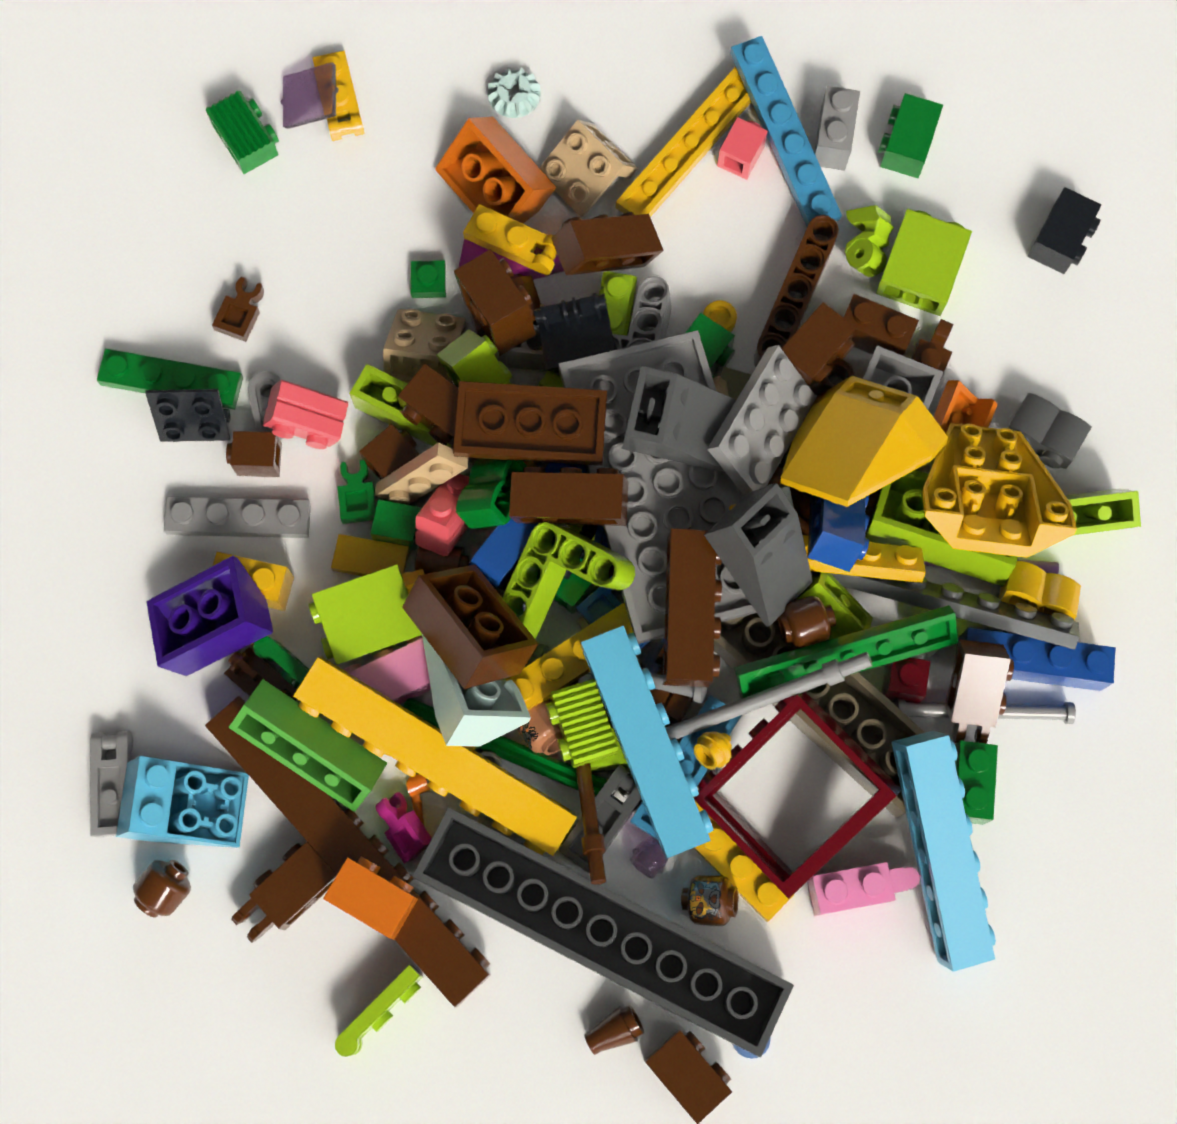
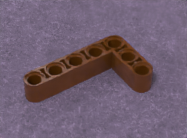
M820 215L813 218L808 224L758 340L753 359L755 367H757L764 355L763 351L777 345L782 349L800 328L838 236V224L833 218ZM814 234H823L828 239L820 240ZM808 262L816 268L806 269L801 263ZM797 291L803 295V298H793L789 295V292ZM779 320L787 321L791 325V327L786 329L781 328L775 322ZM837 357L830 365L833 370L829 376H838L842 381L850 376H854L852 366L845 360ZM827 377L821 385L815 382L810 389L818 396L837 384L830 382Z

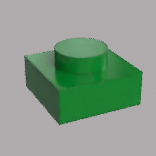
M445 260L411 261L412 298H446Z

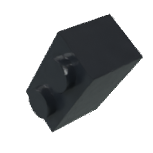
M1064 187L1027 257L1062 274L1066 273L1071 264L1078 266L1087 250V247L1082 245L1085 237L1092 238L1101 222V219L1097 218L1096 215L1102 204Z

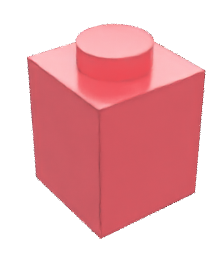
M737 117L720 148L717 166L747 180L765 147L768 131L754 121H745Z

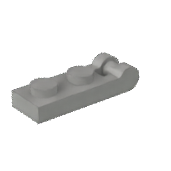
M130 730L118 731L117 735L106 736L105 732L91 734L90 836L92 837L116 836L127 762L131 761V752L133 750V736ZM107 750H116V759L106 760Z

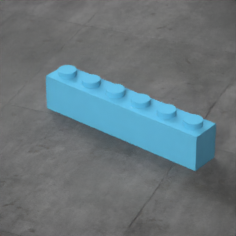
M623 625L581 642L582 652L592 677L596 681L602 702L665 859L711 841L708 833L714 831L706 810L699 811L693 797L699 795L698 789L691 774L684 776L679 761L684 759L683 752L676 738L669 739L665 725L670 724L662 702L658 704L654 702L650 690L655 689V684L647 667L641 669L636 655L641 654V650L634 633L627 634Z
M930 731L892 741L919 875H921L920 882L937 962L955 972L995 960L993 946L996 943L994 931L987 921L985 909L988 908V900L985 891L980 887L978 877L980 861L972 848L970 839L973 827L963 805L962 798L965 796V788L961 778L957 776L955 761L957 760L956 746L949 735L937 731Z

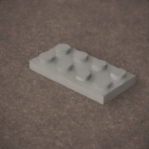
M779 345L767 348L707 448L744 496L749 492L768 485L817 398Z

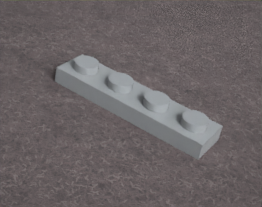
M167 497L164 532L167 535L309 538L311 503L309 500Z

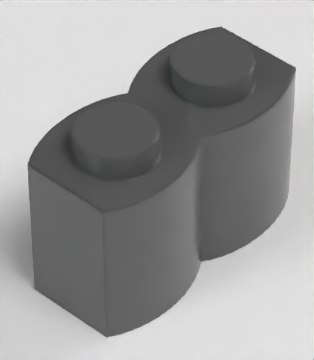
M1032 393L1027 394L1008 426V429L1013 431H1021L1035 453L1040 456V460L1045 465L1055 469L1060 467L1067 469L1092 428L1083 419L1060 410L1050 401Z

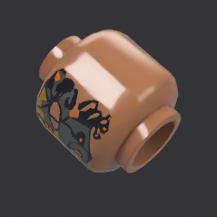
M551 700L543 701L528 710L531 719L528 723L517 728L528 747L535 753L551 755L558 752L557 740L563 738L559 725H551L545 704L550 703Z

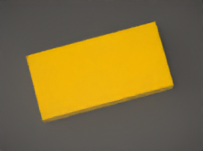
M338 534L331 569L336 572L365 576L398 564L402 574L406 570L410 549L409 546Z

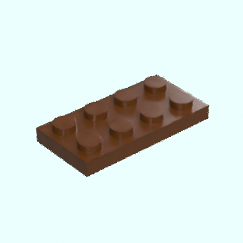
M459 381L453 447L454 457L602 466L607 390Z

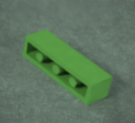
M263 679L243 705L229 728L355 812L372 791L387 762L365 749L353 739L330 727L331 724L319 716L317 718L300 709L298 702Z

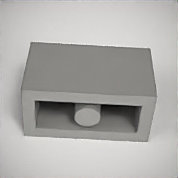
M833 86L826 87L814 149L820 167L845 171L852 151L860 91Z

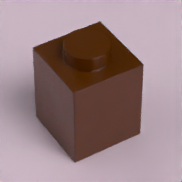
M233 431L232 443H228L226 447L227 464H230L237 476L280 477L282 443L279 437L272 432Z

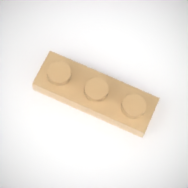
M437 443L377 482L375 496L389 502L409 505L467 469L468 457H454L452 448Z

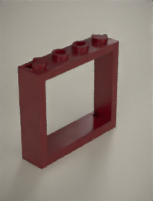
M806 692L781 700L774 707L779 713L769 723L763 718L748 733L752 740L744 748L737 744L731 750L730 761L718 774L711 770L702 778L698 785L702 790L699 792V795L694 797L698 805L703 810H706L707 814L788 899L901 791V788ZM802 710L879 790L792 871L717 792L789 720Z

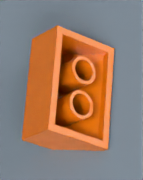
M493 116L468 118L435 168L437 173L473 213L480 204L522 224L541 210L556 189V186Z

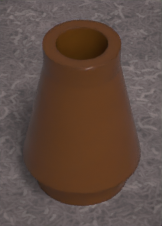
M631 1005L625 1008L619 1006L592 1030L585 1033L584 1037L591 1052L596 1055L605 1050L637 1042V1037L644 1034V1028Z

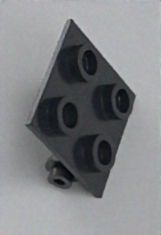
M595 292L592 293L593 296L577 300L575 297H572V301L568 302L563 299L559 304L548 306L541 304L540 308L534 310L536 323L539 325L546 371L558 369L559 363L615 350L605 293L597 295Z
M218 389L145 391L160 442L230 441L231 437L227 423H230L231 420L230 409H223Z

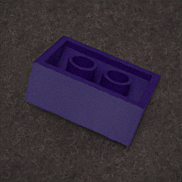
M235 556L223 560L146 601L157 666L186 677L274 633L266 598Z

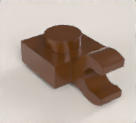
M940 319L931 341L928 342L920 338L911 359L944 373L953 352L943 347L954 324Z

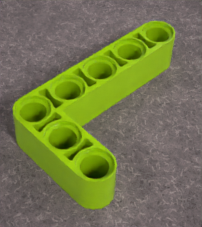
M548 522L539 523L534 527L502 598L536 639L566 570L594 585L624 590L634 581L635 567L628 558L570 528ZM555 536V544L552 547V539ZM584 550L585 556L583 561L580 562V555ZM614 565L613 576L609 578V570ZM540 569L541 574L540 578L537 581V573ZM525 603V611L522 613V607Z

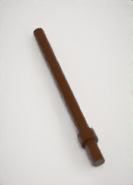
M578 679L577 681H575L574 683H572L571 685H569V686L578 684V683H579V679ZM590 763L576 767L584 837L581 838L583 855L588 858L591 884L598 885L606 882L603 854L606 852L604 836L599 832Z

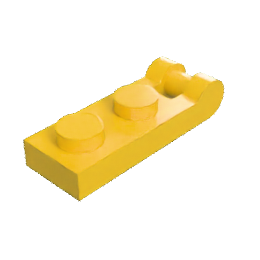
M345 50L312 57L332 141L341 140L342 136L354 133L355 136L365 134ZM351 117V120L338 122L339 119Z
M478 205L463 231L464 239L488 250L491 249L493 252L541 274L550 275L555 266L553 260L558 254L551 239L554 236L553 234H544L483 205ZM536 247L543 250L541 254L536 255L533 253Z

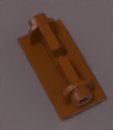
M250 647L242 654L239 651L235 652L229 658L228 663L231 666L224 674L247 695L251 696L264 679L293 700H297V698L293 697L297 688L288 683L263 658L257 656Z

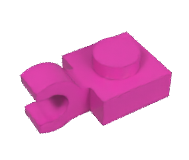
M400 792L395 793L389 800L386 797L383 798L375 806L378 815L390 827L384 834L404 864L414 860L428 847L432 839L414 810L406 813L407 801Z

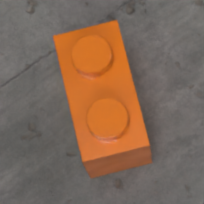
M362 856L357 863L347 858L323 899L386 937L395 940L418 900L410 894L414 887L396 876H393L390 882L378 876L377 873L380 867Z

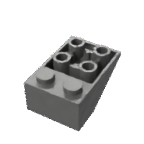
M641 366L622 449L726 473L707 448L736 400L679 374Z
M777 483L749 492L704 534L766 627L770 626L785 611L787 604L796 600L813 582L798 514Z

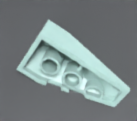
M422 634L435 717L446 746L480 747L529 722L531 719L530 713L519 688L513 680L506 681L505 679H500L464 689Z

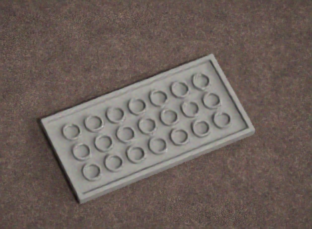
M698 330L567 361L558 365L563 388L607 390L603 465L585 466L587 473H596L599 468L617 469L619 474H624L629 482L627 525L602 526L609 549L628 558L635 567L634 581L628 588L621 590L632 632L638 644L664 637L667 537L671 528L709 530L730 511L729 507L738 503L745 497L727 473L622 449L641 366L676 373L716 391ZM723 562L721 565H716L715 579L722 581L721 601L715 602V617H720L721 622L757 613Z

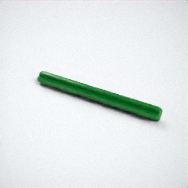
M412 698L406 700L403 707L439 728L434 707ZM503 736L480 747L476 746L480 750L492 751L506 761L578 790L576 768H572V765L544 753H535L529 747ZM592 774L594 796L596 797L607 780Z

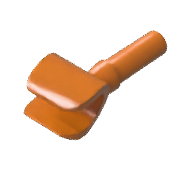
M416 774L414 777H409L406 786L413 803V810L424 825L420 794L430 791V788L427 786V779L420 774Z

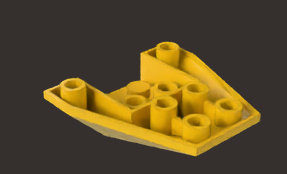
M850 376L821 393L815 399L792 440L780 484L848 507L931 462L947 444L948 436L918 396Z
M950 423L946 432L948 436L947 444L935 458L923 486L922 498L925 517L953 549L1027 558L1075 535L1077 527L1072 504L1021 431H1013L1008 428L980 427L974 424Z

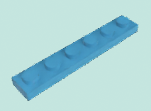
M763 36L732 46L730 55L763 129L768 131V141L806 227H808L813 218L820 215L829 216L835 221H839L842 217L840 209Z

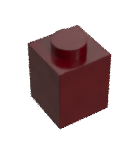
M909 657L886 664L882 694L893 701L899 698L905 699L906 702L920 703L926 697L931 661Z

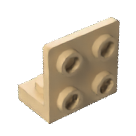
M577 120L539 167L556 186L554 191L579 216H585L617 176L630 179L639 169L594 124L582 120Z
M398 309L383 348V372L405 383H409L420 368L426 364L453 383L436 354L462 335L465 327V318L455 317L451 314L420 312L416 309Z

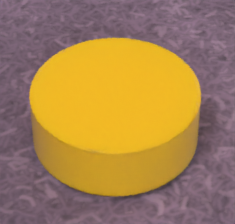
M717 300L705 307L703 311L705 316L729 332L734 330L737 312L730 303Z

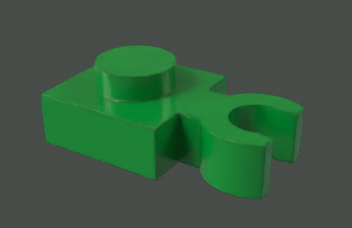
M360 460V470L356 474L348 473L349 470L346 462H341L340 472L344 481L348 484L337 486L342 524L372 521L377 503L373 482L364 483L369 475L365 460Z

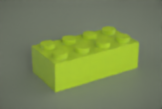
M914 470L881 488L865 538L880 544L908 545L922 548L925 562L1002 587L1004 586L1016 566L1018 557L953 549L924 514L922 490L929 474Z

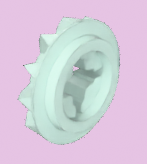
M507 67L505 72L501 74L495 73L493 81L488 83L489 103L502 116L509 118L526 116L537 107L540 101V84L536 81L534 74L526 73L522 67L519 70H511ZM518 84L519 92L521 93H516L510 101L508 90H512L513 86Z

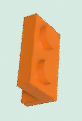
M948 380L933 417L945 434L950 423L974 424L989 428L998 404L994 399H978L959 380Z

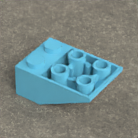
M138 756L127 762L116 837L158 843L239 848L249 775L243 772Z

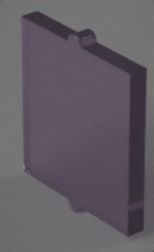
M327 63L283 76V98L280 101L283 105V127L290 129L336 116V93H338L339 88L336 87V65L334 63Z

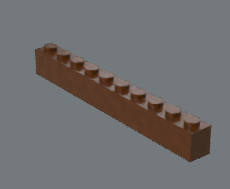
M238 695L205 724V727L336 874L339 873L347 858L357 863L362 856L379 866L380 870L377 875L389 882L393 876L408 884L414 880V877L400 862L393 866L384 855L389 850L375 834L368 838L362 832L360 827L364 822L355 812L349 808L344 811L337 804L336 799L229 728L246 703L242 697ZM413 888L410 894L418 900L397 934L395 941L454 1008H457L491 976L486 970L491 963L476 947L471 951L466 948L460 941L465 934L450 918L445 923L435 913L439 905L425 890L418 894Z

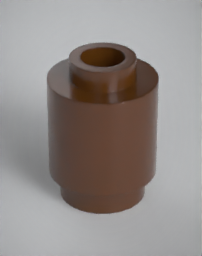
M454 546L448 556H442L418 547L415 571L423 569L424 574L468 566L470 555H464V547Z

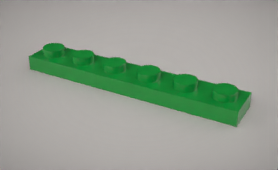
M948 605L735 667L740 698L748 697L822 669V664L835 659L841 662L868 652L873 666L861 670L865 671L958 644L956 615L951 606Z

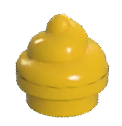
M715 731L703 733L698 737L697 744L693 749L696 759L702 766L710 770L725 766L731 758V736Z

